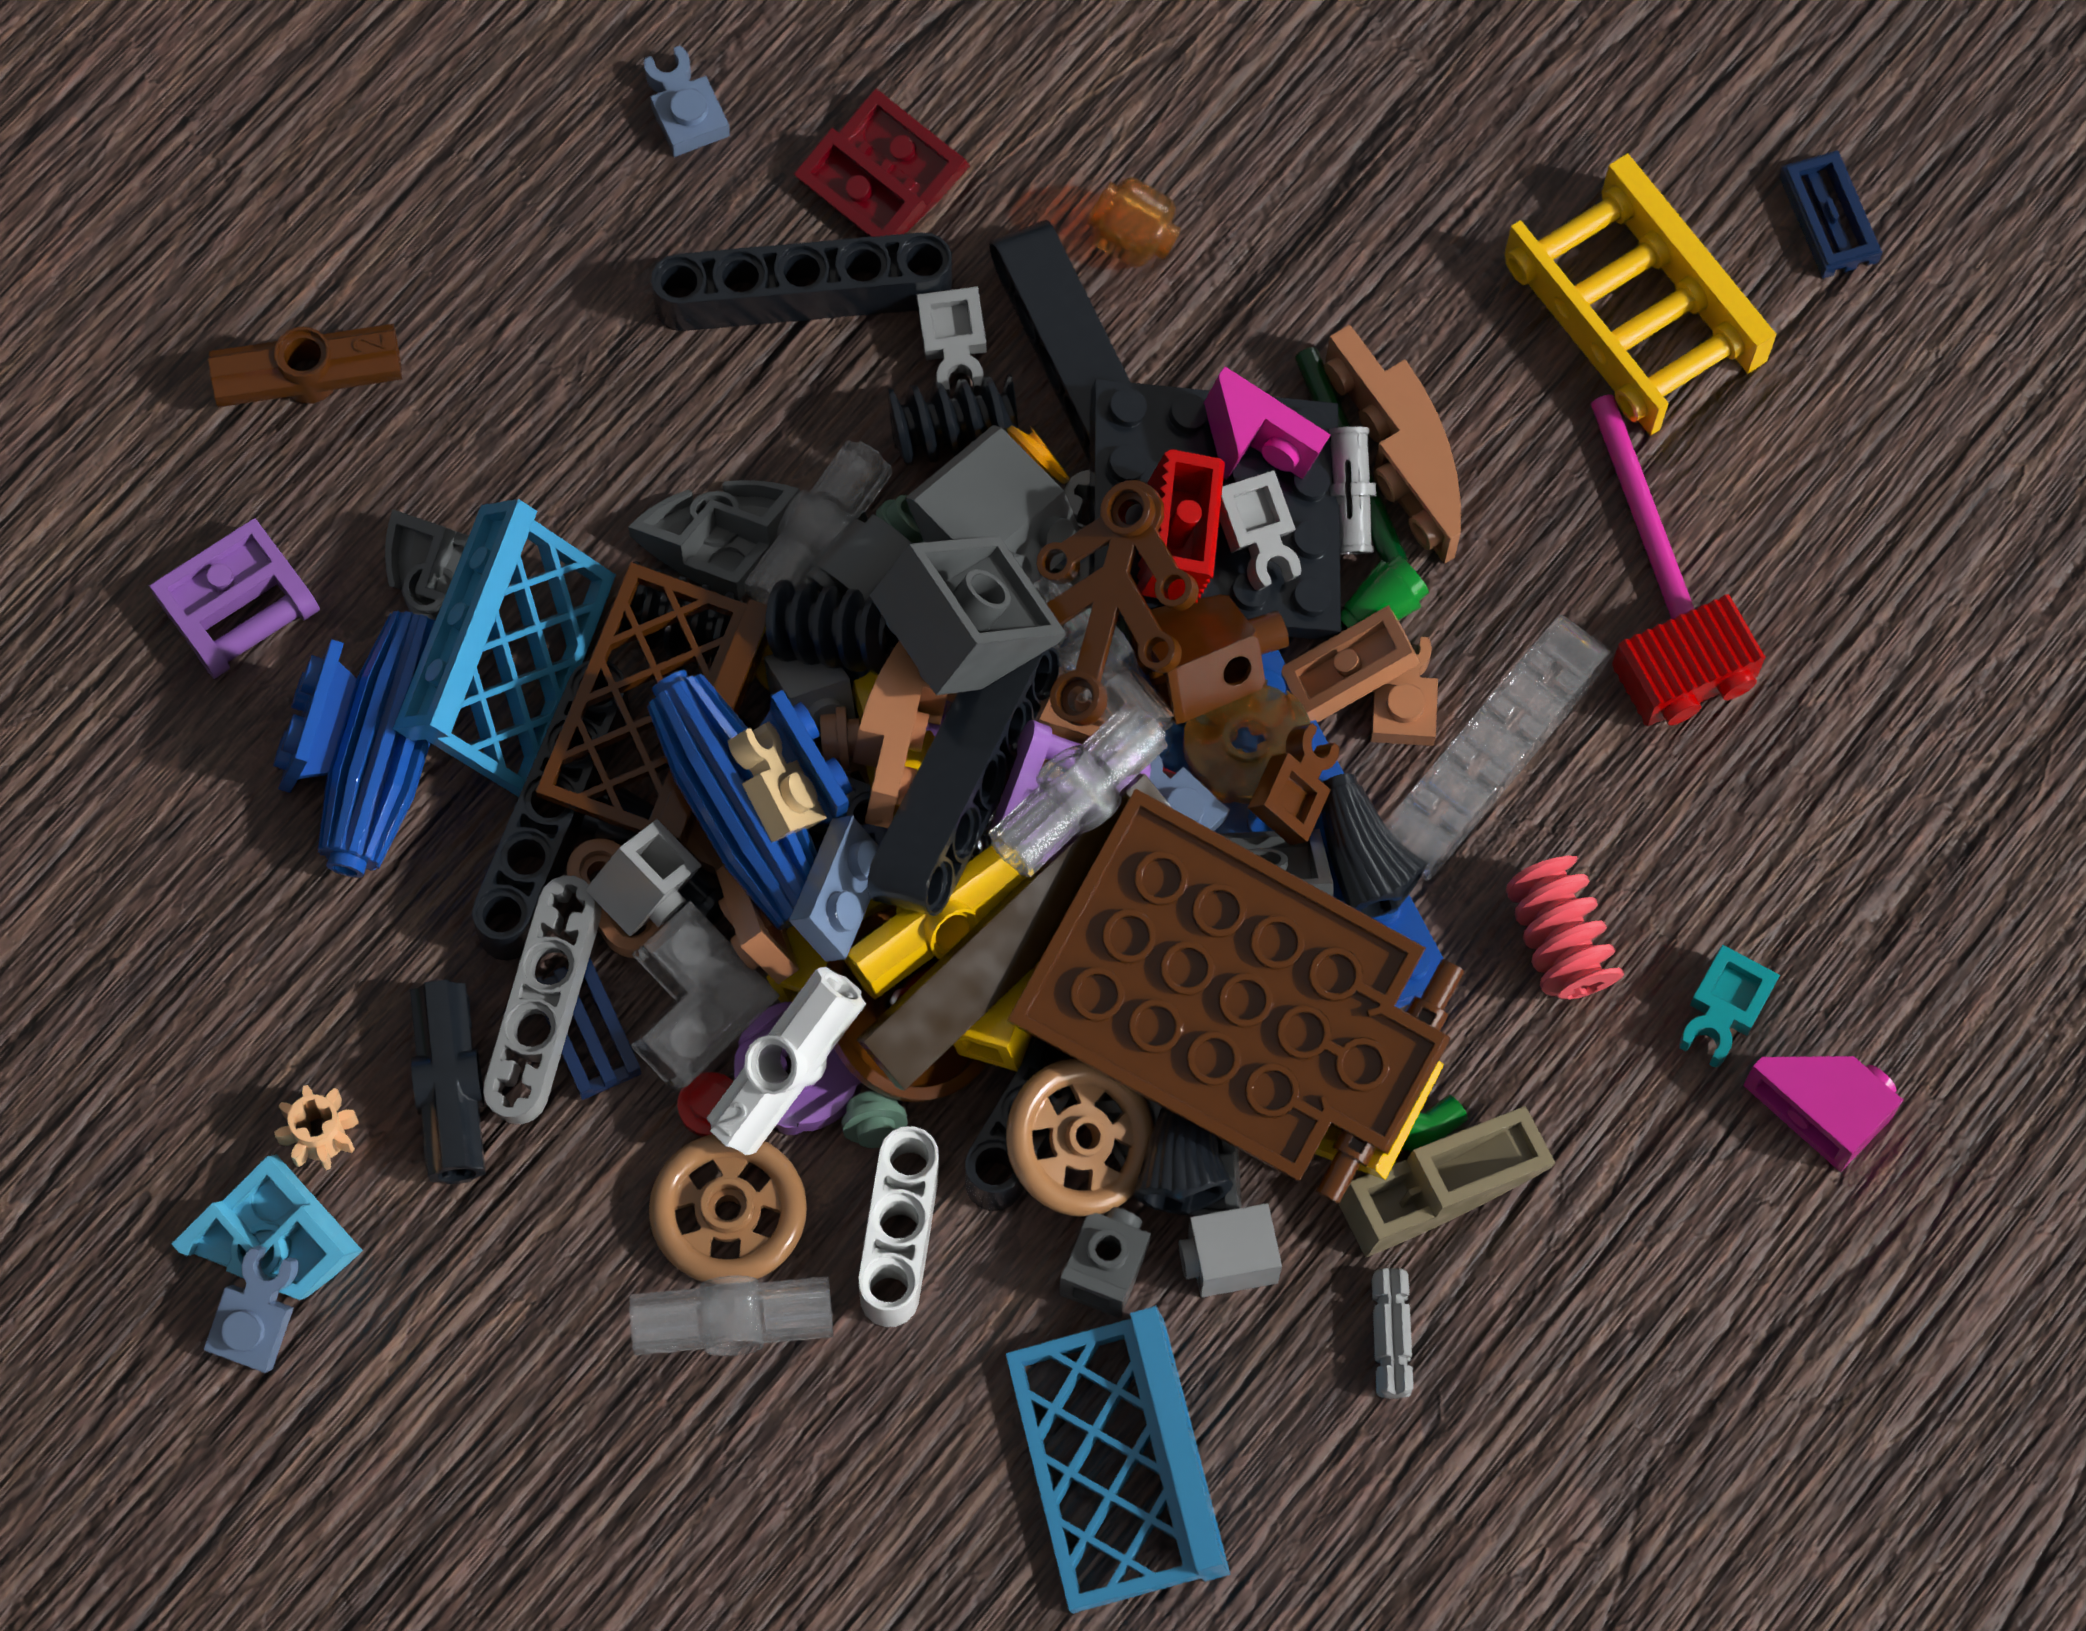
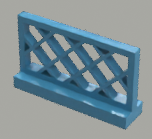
M520 499L481 505L393 729L411 741L427 740L519 797L568 680L574 670L583 663L616 574L536 522L534 519L537 511ZM527 539L538 546L545 569L544 572L528 578L520 556ZM573 570L591 581L583 605L573 608L564 578L565 573ZM548 580L557 614L539 621L530 586ZM514 592L524 627L505 633L499 609L504 596ZM560 623L567 647L562 660L552 663L542 629ZM527 636L536 669L518 676L508 642ZM492 648L502 682L483 689L477 665L482 652ZM539 678L545 704L541 714L530 719L521 685ZM505 691L515 725L496 732L486 698ZM471 705L480 739L470 743H466L451 733L460 709ZM518 735L524 755L518 774L506 768L499 741ZM483 748V749H484V753H482L481 751H479V749Z
M1156 1306L1130 1313L1131 1319L1006 1353L1068 1608L1072 1614L1200 1578L1206 1582L1231 1575L1165 1320ZM1125 1339L1130 1363L1117 1385L1087 1369L1089 1362L1100 1345ZM1083 1350L1077 1362L1064 1356ZM1052 1359L1070 1369L1071 1372L1051 1403L1030 1390L1025 1366ZM1081 1376L1111 1393L1093 1426L1062 1409ZM1134 1377L1140 1399L1126 1391ZM1121 1399L1144 1411L1147 1423L1133 1449L1102 1432ZM1034 1403L1047 1410L1040 1424ZM1057 1417L1087 1433L1068 1467L1046 1455L1043 1443ZM1097 1440L1128 1457L1109 1490L1078 1473ZM1150 1441L1152 1442L1156 1462L1142 1455ZM1137 1463L1160 1475L1163 1491L1150 1513L1143 1511L1118 1496ZM1050 1467L1063 1474L1056 1488L1054 1487ZM1073 1480L1104 1498L1085 1531L1063 1520L1059 1507ZM1113 1504L1144 1521L1125 1555L1094 1538ZM1167 1505L1173 1527L1159 1520ZM1154 1527L1177 1540L1183 1563L1182 1566L1155 1573L1135 1561ZM1066 1531L1080 1539L1072 1553ZM1089 1545L1120 1562L1106 1587L1081 1593L1075 1569ZM1129 1569L1143 1576L1122 1582Z

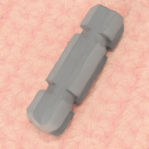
M1400 1268L1375 1270L1372 1278V1300L1378 1302L1377 1305H1374L1373 1310L1375 1362L1380 1363L1376 1371V1392L1379 1397L1387 1399L1409 1397L1414 1388L1413 1367L1407 1365V1362L1411 1361L1410 1357H1412L1410 1305L1404 1303V1301L1408 1300L1409 1276L1406 1270Z

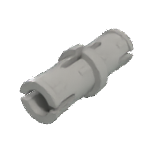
M1369 428L1329 429V434L1331 436L1334 484H1330L1329 491L1331 497H1336L1339 505L1340 555L1373 553V546L1371 544L1370 498L1376 497V483H1370ZM1350 464H1351V482H1350ZM1351 499H1352L1353 517H1352V512H1351Z

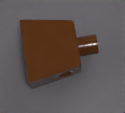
M1222 594L1200 598L1198 603L1183 611H1175L1167 606L1150 609L1161 630L1175 638L1181 646V660L1178 666L1168 673L1154 672L1141 663L1138 657L1139 644L1128 626L1135 669L1176 725L1261 690L1265 683L1261 655L1289 646L1287 628L1281 614L1277 610L1247 619L1228 595ZM1159 642L1153 647L1151 651L1153 663H1158L1166 658L1169 649L1167 642Z

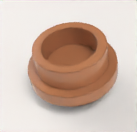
M846 706L836 707V713L820 714V728L824 760L827 761L834 757L844 771H850V758L854 754L860 718L847 719Z

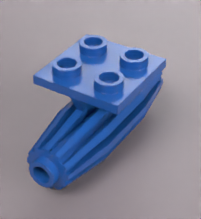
M394 611L392 614L390 613L357 678L339 662L344 643L331 639L322 658L311 655L306 670L302 672L291 708L302 711L301 716L292 715L287 731L284 730L273 767L284 770L278 789L289 793L298 779L327 775L317 850H319L318 853L328 859L327 868L338 874L361 878L364 876L366 869L370 871L376 870V868L379 869L414 800L430 742L425 739L411 741L395 731L393 727L436 621L428 618V616L417 615L407 611Z
M685 670L675 672L659 681L652 688L656 698L652 699L649 702L650 705L647 706L674 781L727 871L776 929L783 930L784 928H789L793 926L789 921L817 856L809 830L802 829L797 833L794 832L785 836L783 839L771 842L742 785L754 776L750 769L746 770L738 764L728 745V740L749 728L704 675L697 674L696 676L689 677ZM783 689L771 695L770 712L761 725L770 722L774 726L781 739V754L786 764L797 760L804 775L814 785L817 800L827 819L816 825H826L828 828L832 819L847 816L850 803L846 795L852 792L849 779L834 757L827 761L824 760L814 742V739L820 736L818 728L804 704L799 702L792 706Z

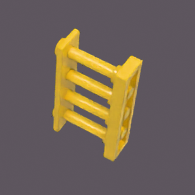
M1627 153L1608 166L1601 192L1603 201L1537 241L1521 220L1510 228L1504 255L1507 267L1513 277L1522 285L1529 284L1615 391L1616 402L1623 414L1632 422L1639 421L1651 436L1661 429L1669 404L1664 396L1725 357L1731 360L1736 359L1746 373H1750L1767 362L1777 334ZM1613 222L1625 223L1639 240V246L1574 286L1554 262V259ZM1651 266L1656 269L1662 268L1676 285V291L1618 328L1610 331L1590 305ZM1685 313H1698L1713 331V337L1650 377H1647L1627 350Z

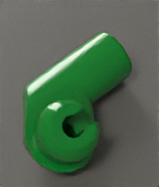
M1448 1094L1426 1112H1420L1401 1150L1412 1152L1417 1148L1447 1137L1468 1121V1115L1463 1106L1455 1097Z

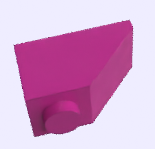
M1854 1056L1761 1057L1753 1065L1743 1085L1840 1172L1887 1125L1903 1102V1099L1896 1094V1086L1888 1075L1876 1066L1863 1065Z

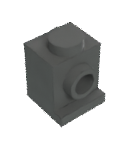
M1113 1207L1110 1211L1103 1213V1215L1098 1213L1087 1215L1067 1266H1065L1061 1275L1059 1295L1121 1319L1149 1249L1151 1233L1140 1230L1142 1220L1135 1214L1118 1207ZM1103 1243L1120 1250L1121 1253L1116 1259L1105 1261L1096 1254L1095 1250Z

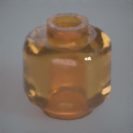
M1127 177L1118 185L1109 181L1086 224L1094 228L1092 240L1097 248L1134 268L1146 265L1153 255L1164 260L1181 231L1180 227L1172 223L1176 213L1174 200L1135 177Z

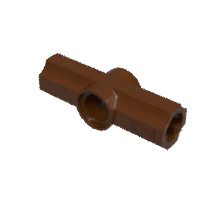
M394 324L321 334L310 327H296L285 332L279 337L278 341L209 351L208 358L214 397L218 407L291 397L300 403L314 404L327 398L336 389L402 380V367ZM305 360L318 361L316 366L306 371L293 369L298 363Z

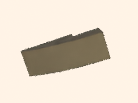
M1524 1106L1413 1150L1406 1160L1393 1165L1386 1180L1369 1174L1351 1181L1339 1206L1365 1258L1436 1228L1495 1199L1552 1168L1555 1161L1527 1107Z

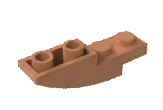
M1349 324L1329 337L1324 370L1334 389L1340 395L1348 394L1360 410V421L1363 427L1369 428L1371 439L1377 443L1380 442L1373 472L1380 491L1390 502L1397 500L1410 517L1409 525L1419 544L1426 550L1433 548L1443 563L1446 564L1455 558L1461 534V500L1453 455L1439 415L1424 386L1406 359L1384 371Z
M900 641L896 644L882 667L869 695L858 730L852 759L853 763L877 768L865 823L889 828L895 805L901 804L917 772V769L905 766L908 749L921 752L927 724L941 725L946 701L953 702L957 693L935 695L931 687L920 676L917 666Z

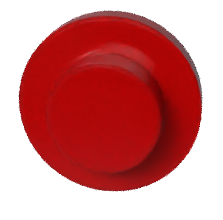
M706 1072L692 1077L684 1084L678 1096L677 1107L680 1119L688 1130L702 1137L713 1134L707 1117L731 1086L733 1080L720 1073Z

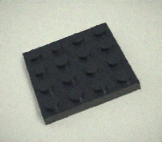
M1101 379L1095 380L1090 396L1089 524L1100 518L1101 503L1111 488L1128 480H1137L1147 484L1163 454L1168 450L1174 449L1218 458L1204 405L1210 390ZM1273 397L1327 433H1329L1331 428H1338V403ZM1331 436L1303 479L1290 471H1282L1273 467L1265 460L1261 452L1249 446L1229 478L1226 480L1223 477V486L1273 470L1275 471L1296 529L1290 534L1281 537L1283 545L1292 549L1298 556L1301 564V575L1285 582L1281 568L1276 563L1268 561L1267 572L1272 584L1256 591L1250 584L1247 575V567L1251 559L1248 548L1231 553L1219 520L1214 575L1210 579V583L1207 584V588L1204 589V593L1201 594V598L1219 594L1228 595L1247 619L1277 610L1285 622L1288 637L1329 640L1341 632L1339 505L1336 497H1331L1329 491L1330 484H1334ZM1135 504L1127 510L1125 515L1127 524H1134L1140 520L1143 513L1141 504ZM1109 544L1089 555V575L1103 567ZM1136 549L1130 575L1136 585L1139 582V579L1136 577L1140 571L1138 563L1142 558L1138 549ZM1143 596L1149 609L1165 606L1157 598ZM1092 607L1089 608V617ZM1119 612L1117 621L1123 618L1121 612Z

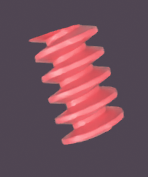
M1578 856L1555 857L1531 865L1515 875L1506 888L1508 898L1512 902L1519 903L1515 908L1514 915L1516 920L1521 925L1528 926L1524 931L1523 940L1529 948L1536 949L1531 960L1533 967L1538 972L1545 973L1540 981L1541 989L1546 995L1555 996L1559 999H1578L1611 986L1624 976L1623 970L1619 967L1606 969L1601 967L1600 963L1611 957L1615 953V949L1611 944L1593 945L1592 940L1602 934L1607 927L1605 922L1601 920L1584 921L1583 917L1596 909L1598 903L1593 897L1578 899L1575 897V893L1590 882L1585 874L1567 875L1566 870L1577 862Z

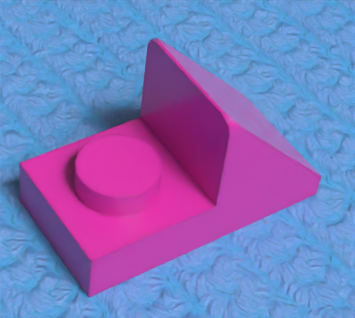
M1226 366L1218 375L1204 401L1217 456L1225 462L1224 479L1226 480L1249 446L1261 452L1265 460L1273 467L1282 471H1290L1303 479L1330 437L1329 433Z

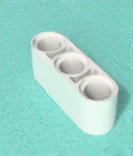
M914 1126L900 1127L892 1131L883 1140L880 1148L859 1273L860 1303L864 1314L873 1323L883 1327H897L907 1322L916 1312L920 1299L939 1180L938 1146L929 1133ZM915 1153L921 1155L926 1160L927 1165L921 1172L915 1175H904L896 1171L892 1163L899 1155ZM895 1215L910 1217L917 1224L916 1230L905 1238L890 1237L881 1227L888 1218ZM884 1278H894L900 1280L906 1286L907 1291L897 1301L883 1302L872 1295V1287Z

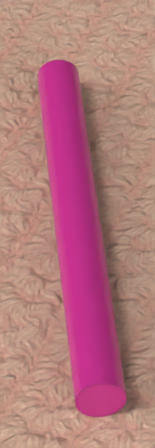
M1604 395L1595 399L1591 403V407L1671 619H1675L1680 614H1686L1691 609H1694L1615 397L1613 395Z

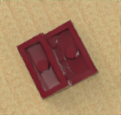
M875 88L839 133L831 128L794 175L868 236L875 237L907 233L942 199L970 165L965 158Z

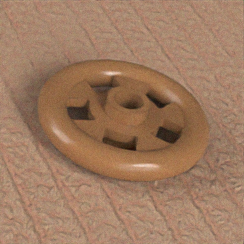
M1076 1059L1062 1060L1038 1071L1024 1084L1011 1106L1006 1127V1145L1009 1160L1015 1175L1026 1191L1049 1209L1078 1217H1086L1094 1213L1103 1214L1110 1211L1113 1207H1119L1134 1195L1143 1159L1154 1129V1120L1148 1103L1143 1096ZM1070 1086L1077 1100V1105L1069 1106L1056 1114L1048 1097L1057 1090ZM1104 1092L1122 1110V1113L1112 1124L1105 1113L1094 1106L1095 1102ZM1080 1125H1085L1092 1133V1142L1087 1149L1082 1148L1076 1140V1132ZM1048 1128L1050 1130V1147L1054 1156L1038 1160L1033 1146V1130ZM1114 1140L1129 1147L1126 1160L1119 1172L1106 1166L1104 1163L1113 1149ZM1066 1167L1079 1171L1089 1170L1088 1190H1074L1064 1187Z
M714 1134L700 1137L686 1144L670 1157L654 1182L649 1201L651 1230L664 1256L677 1269L696 1280L725 1286L755 1281L779 1267L789 1257L800 1240L807 1213L806 1194L802 1180L793 1164L781 1151L764 1141L756 1153L745 1155L737 1149L725 1146ZM713 1161L722 1177L711 1180L701 1190H698L689 1175L700 1166ZM749 1162L761 1168L771 1178L760 1192H756L747 1181L738 1178V1175ZM731 1201L738 1204L741 1208L739 1215L732 1220L719 1218L716 1215V1210L723 1202ZM693 1205L695 1206L696 1220L701 1229L682 1235L676 1221L675 1210ZM763 1208L780 1213L778 1225L771 1238L753 1232L759 1222L761 1209ZM714 1239L721 1242L739 1240L741 1242L740 1258L718 1259L711 1257V1242Z

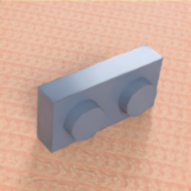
M853 815L831 820L789 920L825 962L847 958L871 900L868 892V874L879 846Z

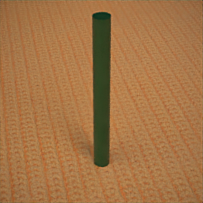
M1310 347L1296 354L1295 360L1312 400L1338 403V427H1351L1334 386L1324 370V363L1318 349ZM1350 464V482H1351V464ZM1369 470L1370 483H1375ZM1376 487V497L1370 498L1372 541L1380 559L1386 563L1396 555H1399L1408 562Z

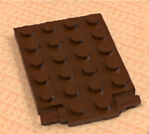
M1135 788L1007 1022L1297 1182L1301 1180L1330 1124L1341 1130L1332 1146L1337 1153L1316 1192L1339 1204L1360 1164L1367 1166L1376 1150L1388 1155L1451 1040L1447 1034L1440 1031L1449 1016L1444 1009L1465 971L1455 964L1441 959L1421 998L1414 996L1406 1011L1399 1009L1395 1004L1426 949L1424 946Z

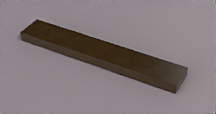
M1135 773L856 1039L897 1088L906 1090L1041 960L1134 789L1136 788L1171 807L1146 774Z

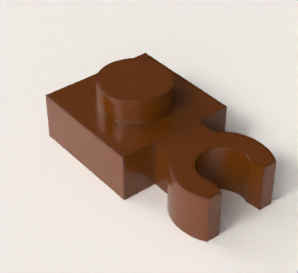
M1313 723L1296 726L1289 732L1285 745L1286 753L1270 757L1248 806L1252 813L1289 845L1308 842L1330 793V789L1319 780L1322 770L1330 769L1336 763L1339 755V746L1335 742L1319 745L1313 751L1312 738L1317 730V726Z

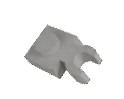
M978 287L918 294L917 304L926 360L944 358L937 369V382L943 384L950 398V378L958 373L966 374L972 380L974 395L978 394L983 378V369L980 363L970 356V354L986 352V338Z
M1273 470L1223 486L1219 520L1231 553L1245 548L1249 550L1251 559L1248 563L1247 575L1252 587L1259 591L1272 584L1267 572L1268 561L1276 563L1281 568L1285 582L1301 575V564L1298 556L1292 549L1283 545L1281 537L1290 534L1296 529L1275 471Z

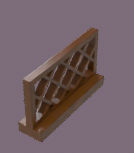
M631 562L536 789L537 797L637 834L658 819L686 847L697 818L674 781L670 769L662 786L657 773L669 768L666 757L651 762L638 733L654 727L650 715L633 722L621 693L653 679L657 684L663 679V675L696 662L701 674L704 675L739 716L768 644L765 628L767 605L750 598L748 603L745 604ZM641 584L663 592L672 611L638 625L630 607L638 585ZM676 597L691 603L680 608ZM707 609L731 617L723 637L698 647L686 621V618ZM626 616L631 629L618 634ZM678 622L690 651L657 665L644 636ZM637 640L649 668L615 682L606 664L611 650ZM717 653L709 671L704 658ZM601 674H603L608 686L595 691ZM613 697L626 726L591 740L582 721L587 708ZM579 731L584 744L571 749ZM631 737L644 766L609 780L596 751ZM586 755L590 756L602 784L579 794L555 786L563 766ZM649 776L658 795L649 820L624 811L615 791ZM607 794L612 806L595 799Z

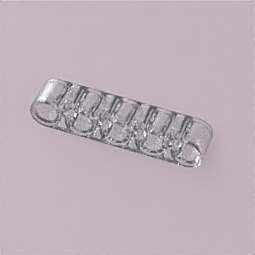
M1560 615L1551 623L1385 823L1388 830L1401 844L1428 863L1421 876L1426 881L1430 880L1441 869L1590 689L1610 661L1613 651L1564 615Z

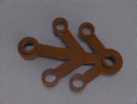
M1128 480L1115 485L1103 498L1100 518L1061 543L1052 542L1045 545L1037 556V569L1043 577L1055 584H1067L1077 576L1080 570V560L1109 544L1102 568L1046 603L1062 628L1065 623L1092 607L1076 669L1061 675L1053 684L1050 693V703L1056 715L1076 726L1093 724L1100 719L1106 710L1108 697L1101 679L1119 612H1121L1139 644L1138 657L1144 666L1157 673H1168L1175 669L1181 660L1182 650L1179 642L1161 630L1130 575L1136 549H1138L1157 579L1155 595L1162 604L1172 610L1183 611L1190 608L1198 597L1199 588L1196 580L1178 568L1158 532L1164 518L1163 501L1154 488L1141 481ZM1135 504H1141L1143 513L1140 520L1134 524H1127L1125 520L1127 510ZM1059 553H1065L1067 557L1065 568L1061 572L1051 573L1050 562L1052 558ZM1183 579L1185 582L1183 595L1176 600H1170L1168 597L1170 584L1175 580ZM1159 642H1167L1169 649L1166 658L1158 663H1153L1151 659L1153 647ZM1090 690L1092 694L1091 705L1086 710L1078 712L1075 707L1076 697L1082 691Z

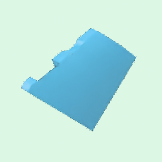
M277 1154L267 1156L223 1201L212 1203L172 1243L179 1253L187 1256L195 1254L227 1267V1272L242 1278V1261L245 1254L252 1247L260 1245L266 1248L261 1268L264 1274L270 1278H275L278 1275L283 1259L289 1257L298 1259L296 1278L288 1287L279 1291L298 1300L305 1299L322 1287L363 1251Z

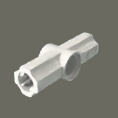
M827 967L816 969L767 1036L757 1038L749 1046L745 1055L744 1068L707 1117L711 1124V1132L725 1146L737 1149L745 1155L756 1153L803 1088L815 1084L823 1076L827 1066V1056L866 1005L861 996L862 991L846 976L839 975ZM783 1048L790 1055L792 1062L790 1074L786 1073L781 1064L780 1057Z

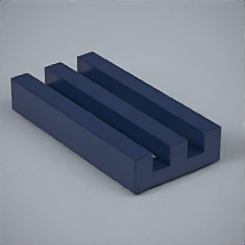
M1833 151L1782 166L1779 178L1822 279L1834 276L1835 271L1841 268L1845 272L1855 270L1858 263L1865 261L1867 266L1879 263L1882 250L1839 151ZM1826 169L1859 247L1851 248L1839 220L1837 209L1827 192L1819 171ZM1804 175V178L1813 196L1815 204L1818 208V211L1821 215V218L1824 222V225L1836 250L1835 254H1833L1831 250V247L1828 243L1823 228L1820 224V221L1817 217V214L1814 210V207L1811 203V200L1808 196V193L1805 189V186L1800 176Z
M590 957L583 980L589 989L623 1066L615 1070L612 1069L578 995L573 1017L600 1076L588 1080L568 1034L561 1055L582 1100L642 1074L640 1065ZM563 966L554 970L553 976L544 980L540 976L537 978V981L544 985L556 984L566 976L568 969ZM544 1015L545 1020L551 1030V1023L549 1017Z

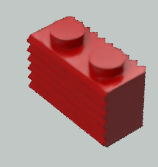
M1170 449L1163 454L1147 484L1158 492L1164 505V518L1158 532L1178 568L1196 580L1199 593L1195 603H1198V598H1201V594L1204 593V589L1207 588V584L1210 583V579L1214 575L1225 462L1220 458ZM1142 557L1138 563L1140 571L1136 576L1139 579L1137 587L1143 596L1157 598L1155 595L1157 579ZM1183 579L1175 580L1170 584L1168 588L1170 600H1176L1183 595L1185 591Z
M1725 594L1719 599H1713L1708 604H1702L1697 609H1691L1686 614H1680L1675 619H1669L1664 624H1658L1653 629H1647L1630 639H1624L1618 644L1612 666L1618 674L1620 682L1624 684L1626 693L1630 695L1631 702L1636 705L1638 714L1642 716L1643 723L1648 727L1665 719L1667 724L1672 726L1694 716L1701 709V702L1718 694H1721L1722 698L1727 701L1748 692L1756 685L1757 680L1755 678L1758 677L1766 657L1731 596Z

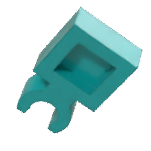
M1722 945L1690 1003V1006L1705 1013V1015L1696 1017L1687 1024L1681 1036L1679 1048L1686 1052L1695 1037L1700 1035L1709 1036L1716 1043V1050L1709 1064L1715 1068L1720 1066L1726 1059L1732 1046L1730 1027L1745 1036L1749 1034L1780 975Z

